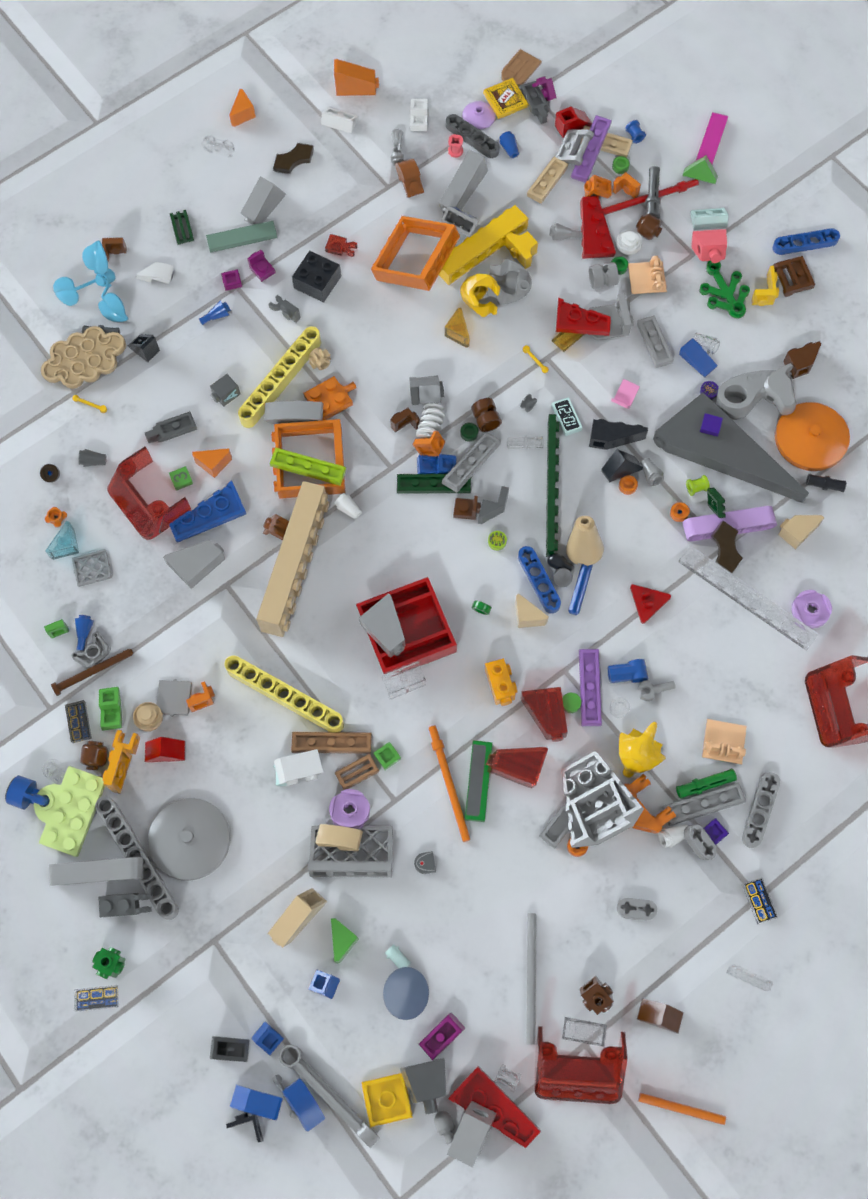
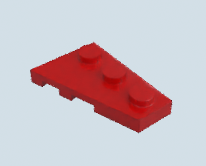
M558 298L556 332L609 336L610 316L594 310H585L580 308L578 304L573 303L572 305L564 302V299Z

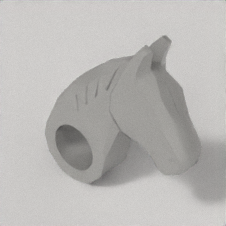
M791 363L787 364L777 371H753L732 377L718 388L716 405L734 420L746 417L761 399L774 404L782 415L793 413L796 408L793 383L790 379L792 374L790 371L793 369V365ZM735 396L742 399L743 402L732 403L726 398Z

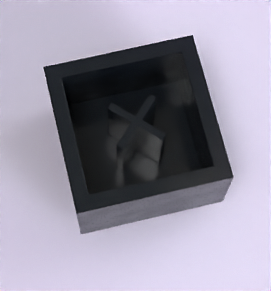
M309 250L292 275L294 289L324 303L341 278L340 264Z

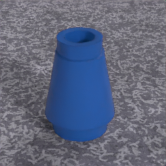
M511 131L501 134L499 137L501 146L511 159L517 157L519 151L515 135Z

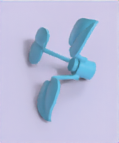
M100 240L87 246L82 252L85 266L90 270H94V273L97 274L96 278L75 287L71 278L60 277L54 282L53 290L62 303L72 306L79 300L77 290L96 282L97 285L105 287L101 295L103 300L98 304L102 315L113 322L127 321L128 317L121 299L114 293H107L108 289L112 286L110 283L115 281L116 277L115 273L108 269L106 253Z

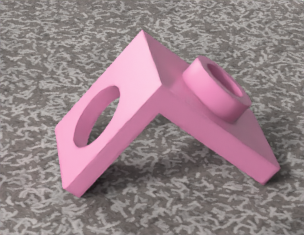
M623 379L615 398H612L611 401L630 409L640 386Z

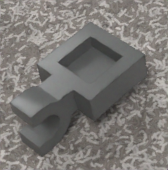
M277 295L275 298L279 303L273 304L270 302L269 308L273 311L282 310V314L286 319H291L297 323L301 318L299 308L286 299L283 301Z

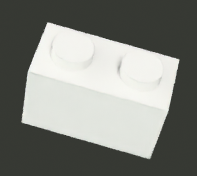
M317 749L282 757L274 761L279 783H287V786L298 784V780L304 778L306 782L318 779L317 775L323 773Z

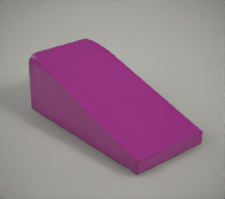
M449 1013L419 1043V1046L434 1060L465 1030V1027L453 1013Z

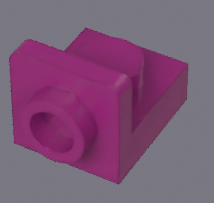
M540 77L536 79V83L532 84V87L542 85L541 92L546 101L557 98L552 78Z
M262 250L254 252L248 257L249 268L261 282L276 273L273 266L265 258Z

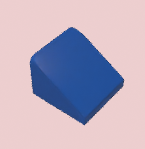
M316 969L308 990L333 999L340 979Z
M264 1022L251 1038L269 1055L284 1040L267 1022Z

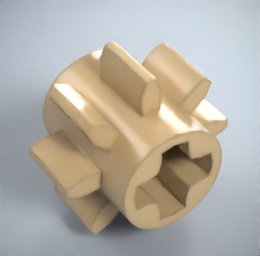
M316 348L309 354V364L313 369L324 370L330 365L331 358L327 349L322 351L321 348Z

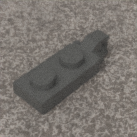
M536 81L520 85V90L528 103L531 113L534 116H538L541 124L546 123L548 104L539 86L532 87V84L536 83Z
M189 411L158 422L156 426L152 427L153 430L144 433L148 443L156 441L159 443L195 431L197 426Z

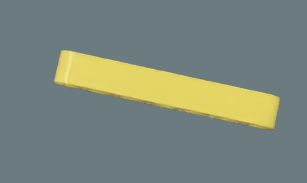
M307 327L239 408L238 416L243 427L251 428L256 425L265 414V403L274 402L306 364L308 358H310L309 354L311 351L320 347V332L316 327Z
M229 656L225 660L224 666L228 674L234 679L328 732H341L343 730V718L333 709L238 656ZM233 664H239L237 669H230ZM249 673L256 674L252 679L246 678ZM266 682H272L270 688H263ZM283 691L289 692V695L285 698L279 697ZM303 700L306 702L303 707L296 706L298 701ZM316 710L323 711L319 717L313 716V712ZM333 719L340 721L337 726H330L329 723Z

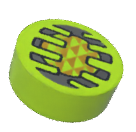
M501 531L492 532L488 537L489 547L496 551L505 548L507 544L506 535Z

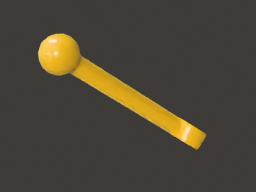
M525 345L523 352L529 354L541 367L543 373H547L549 371L548 367L544 366L530 351V347Z
M73 395L72 397L74 402L79 401L97 408L101 413L107 412L105 405H96L79 398L78 395Z

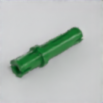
M731 768L730 770L699 780L697 778L692 779L690 783L676 786V792L680 799L692 794L699 795L702 794V791L737 781V776L734 769Z

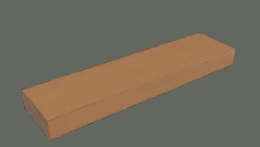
M292 732L291 752L303 753L317 749L318 753L371 754L372 734L362 732Z

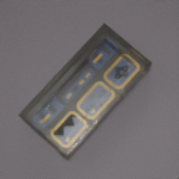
M82 700L66 704L65 710L71 743L92 739L86 702Z

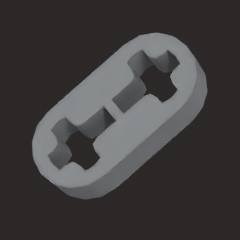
M689 825L685 828L684 838L695 854L702 860L713 859L716 856L717 848L706 831L700 825Z
M624 898L618 903L617 912L623 918L651 920L657 914V906L649 900ZM628 903V906L635 908V910H630L626 914L625 910L621 909V906ZM646 905H649V909H652L653 912L646 916V913L639 911V908H645Z

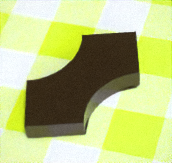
M297 143L290 152L277 154L273 170L275 172L291 174L296 166L310 163L314 146Z
M721 521L711 535L718 546V557L715 563L729 573H733L743 559L735 545L736 536L739 531L725 521Z

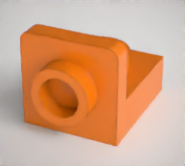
M625 172L614 180L613 193L616 194L623 189L627 195L636 198L639 195L641 184Z
M593 175L584 185L585 197L596 194L608 199L612 195L611 181Z
M433 431L430 438L415 439L412 445L420 455L439 456L445 441L438 431Z
M205 681L201 682L204 693L193 694L186 700L191 712L214 704L212 697H215L214 691L211 686H207Z

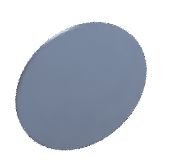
M402 967L393 971L387 978L383 989L385 1006L394 1017L401 1020H411L419 1016L424 1011L429 999V987L425 977L418 970L411 967Z

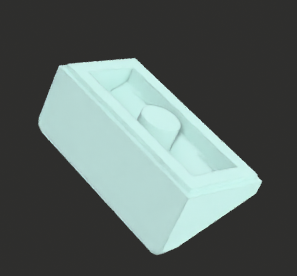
M725 208L700 209L690 212L694 229L728 226V213Z

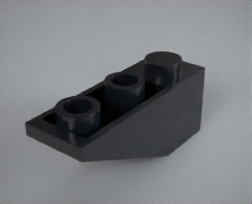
M593 419L589 447L608 450L644 440L647 436L648 427L639 424L629 425L623 422H609L605 419Z

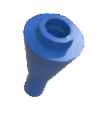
M220 300L208 314L199 318V321L203 325L210 320L230 316L228 312L231 310L226 301L222 302Z
M79 615V618H75L78 638L77 651L85 650V642L94 623V620L90 619L91 616Z

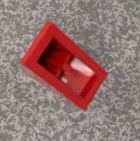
M158 737L145 742V762L185 761L184 740Z

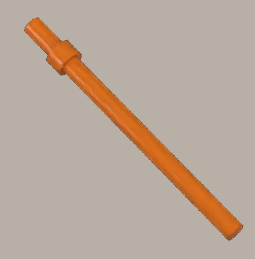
M434 725L429 727L433 741L431 745L433 751H436L462 841L467 842L471 839L444 754L443 740H440L437 727Z

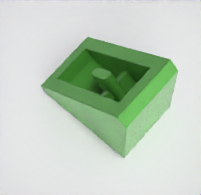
M707 155L685 167L682 175L716 184L718 178Z
M331 918L335 963H341L359 938L336 918Z

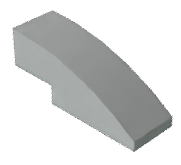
M280 401L265 403L264 421L270 424L321 421L323 419L322 402Z

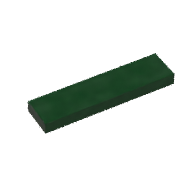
M397 474V494L456 492L442 484V480L447 474ZM471 478L457 493H471Z

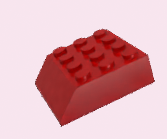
M428 577L356 604L359 614L362 616L388 593L392 597L405 638V649L399 655H393L390 658L368 634L383 674L404 673L457 652V644Z

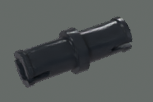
M808 474L806 479V485L820 487L826 491L831 489L844 492L847 484L845 480L832 479L830 476L822 477Z

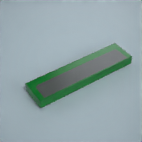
M473 740L465 811V820L485 822L493 742Z

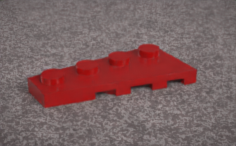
M582 197L580 201L581 232L583 236L582 259L614 257L616 251L599 197Z
M479 1066L448 1098L453 1103L463 1107L464 1110L473 1101L497 1113L492 1126L524 1148L541 1132L533 1121Z

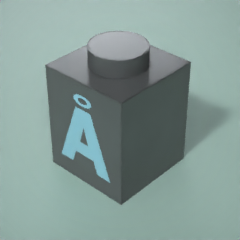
M228 374L210 385L211 397L216 403L220 402L223 407L241 395L238 385Z

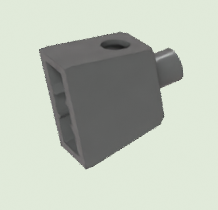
M444 1059L400 1068L411 1101L413 1103L423 1102L425 1114L438 1112L436 1098L446 1096Z

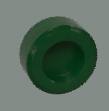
M470 422L463 424L460 429L461 438L467 442L477 439L478 427Z

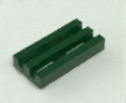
M183 210V213L177 211L174 215L169 213L177 244L194 241L187 211ZM183 217H185L186 225L190 236L189 238H186L184 226L181 219ZM175 219H178L183 237V239L181 240L179 238Z
M714 487L708 488V506L719 519L726 518V514L723 512L726 510L723 505L725 499Z

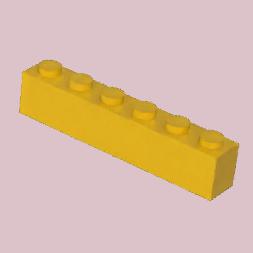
M516 205L506 209L499 217L493 218L485 227L479 228L475 234L465 238L460 245L455 246L439 276L448 285L452 284L503 247L507 234L512 232L519 235L528 229L529 218Z

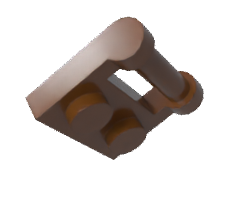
M803 256L780 261L772 265L774 266V271L777 272L785 297L815 287V282ZM787 268L794 284L793 286L789 285L783 269Z

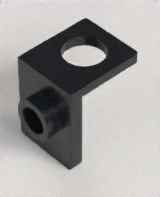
M248 1113L235 1116L236 1121L226 1124L227 1128H232L253 1121L257 1142L264 1141L258 1115L248 1117Z

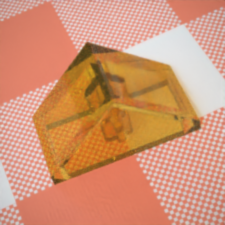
M458 308L445 325V337L467 348L469 347L470 338L462 308Z

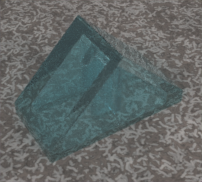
M68 521L64 523L45 550L47 555L53 560L79 553L75 530Z

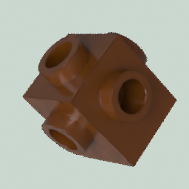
M597 976L580 988V994L584 999L582 1002L589 1011L593 1010L598 1015L601 1012H607L612 1007L614 1002L612 994L614 992L606 982L602 984Z

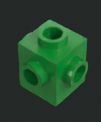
M109 947L108 950L101 948L100 951H97L92 960V963H94L92 968L98 970L96 975L108 979L109 976L117 978L121 974L126 958L119 956L121 951Z

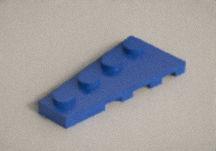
M230 481L225 488L217 490L213 493L212 497L197 504L196 508L192 511H187L170 523L169 526L178 543L244 516L246 511L233 481Z

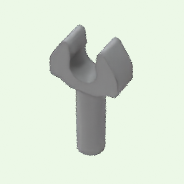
M646 680L639 685L638 690L648 689L649 693L642 695L640 699L652 701L655 693L675 689L676 687L674 681L653 685L649 680Z

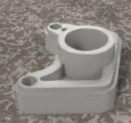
M98 632L92 634V644L88 645L84 652H74L71 655L74 661L88 669L99 664L110 653L109 646Z

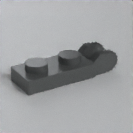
M130 893L99 896L100 918L152 912V907H139V900H148L151 898V894Z

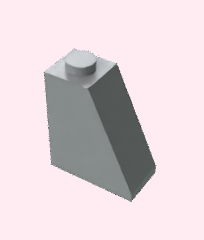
M260 176L240 214L245 216L244 220L252 225L254 223H263L285 197L286 193L275 184Z
M210 540L166 554L163 557L166 564L191 589L225 560L223 548L218 543L214 545Z
M388 593L360 616L359 622L391 658L393 655H399L405 649V638L392 597Z

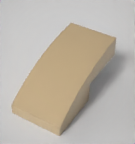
M320 824L315 843L323 847H337L339 850L359 851L363 832L349 827Z

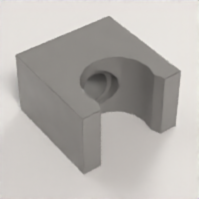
M472 1101L464 1112L447 1155L473 1168L497 1113Z

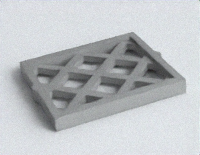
M105 549L72 558L78 587L112 578L109 567L110 563L108 562ZM102 555L105 556V562L99 560ZM89 558L94 560L92 566L86 564ZM76 562L82 564L79 569L76 568ZM97 562L102 564L100 570L94 568ZM84 566L90 568L87 573L81 571ZM104 567H107V574L102 572ZM92 570L97 572L94 578L89 576ZM79 573L84 575L81 581L78 578Z

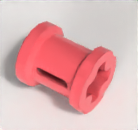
M451 135L448 140V153L451 157L457 158L463 154V138L460 135Z

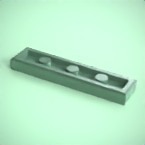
M268 221L206 235L210 253L276 239L277 233L274 221Z

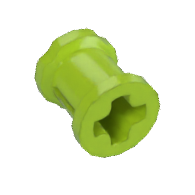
M702 475L701 478L695 480H686V488L690 496L700 491L707 492V489L710 488L706 475Z

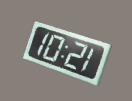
M569 397L552 403V409L565 436L582 431L581 423Z

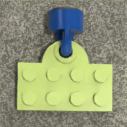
M68 766L61 785L51 784L41 790L37 789V782L20 775L14 777L7 787L5 800L7 804L23 810L30 804H34L35 814L39 820L46 823L39 844L78 857L96 811V801L102 796L105 785L103 784L102 777Z

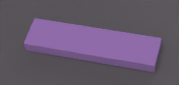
M598 115L595 116L590 128L594 136L588 143L582 157V164L580 166L575 165L571 178L584 183L589 179L612 120Z
M579 649L581 726H601L599 649Z

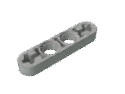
M766 773L760 780L742 835V841L748 848H755L762 842L780 786V778L775 773ZM772 778V782L775 784L770 787L769 792L762 791V789L766 790L768 782L765 780ZM764 795L769 798L768 806L760 804V796ZM754 814H760L763 817V824L758 825L753 821ZM753 829H760L761 831L757 830L754 835L757 841L751 843L750 838L747 836L753 833Z

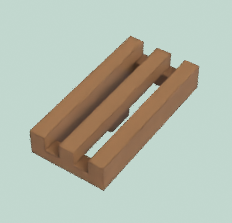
M368 754L336 771L335 775L343 790H346L379 773V769L371 755ZM369 760V764L343 778L341 777L342 774ZM373 767V769L370 770L369 772H367V773H365V774L359 776L358 778H356V779L350 781V782L347 783V784L344 783V782L350 780L351 778H353V777H355V776L361 774L362 772H364V771H366V770H368V769H370V768Z

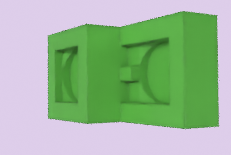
M119 687L99 689L100 727L102 731L122 728Z

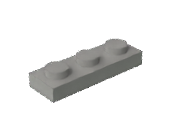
M655 316L638 320L637 326L655 368L672 364L674 359Z

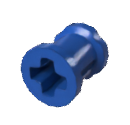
M633 120L626 125L625 130L630 133L633 143L643 141L646 133L641 130L638 120Z

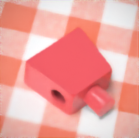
M726 229L693 231L691 248L700 261L718 263L720 260L725 259L727 249Z

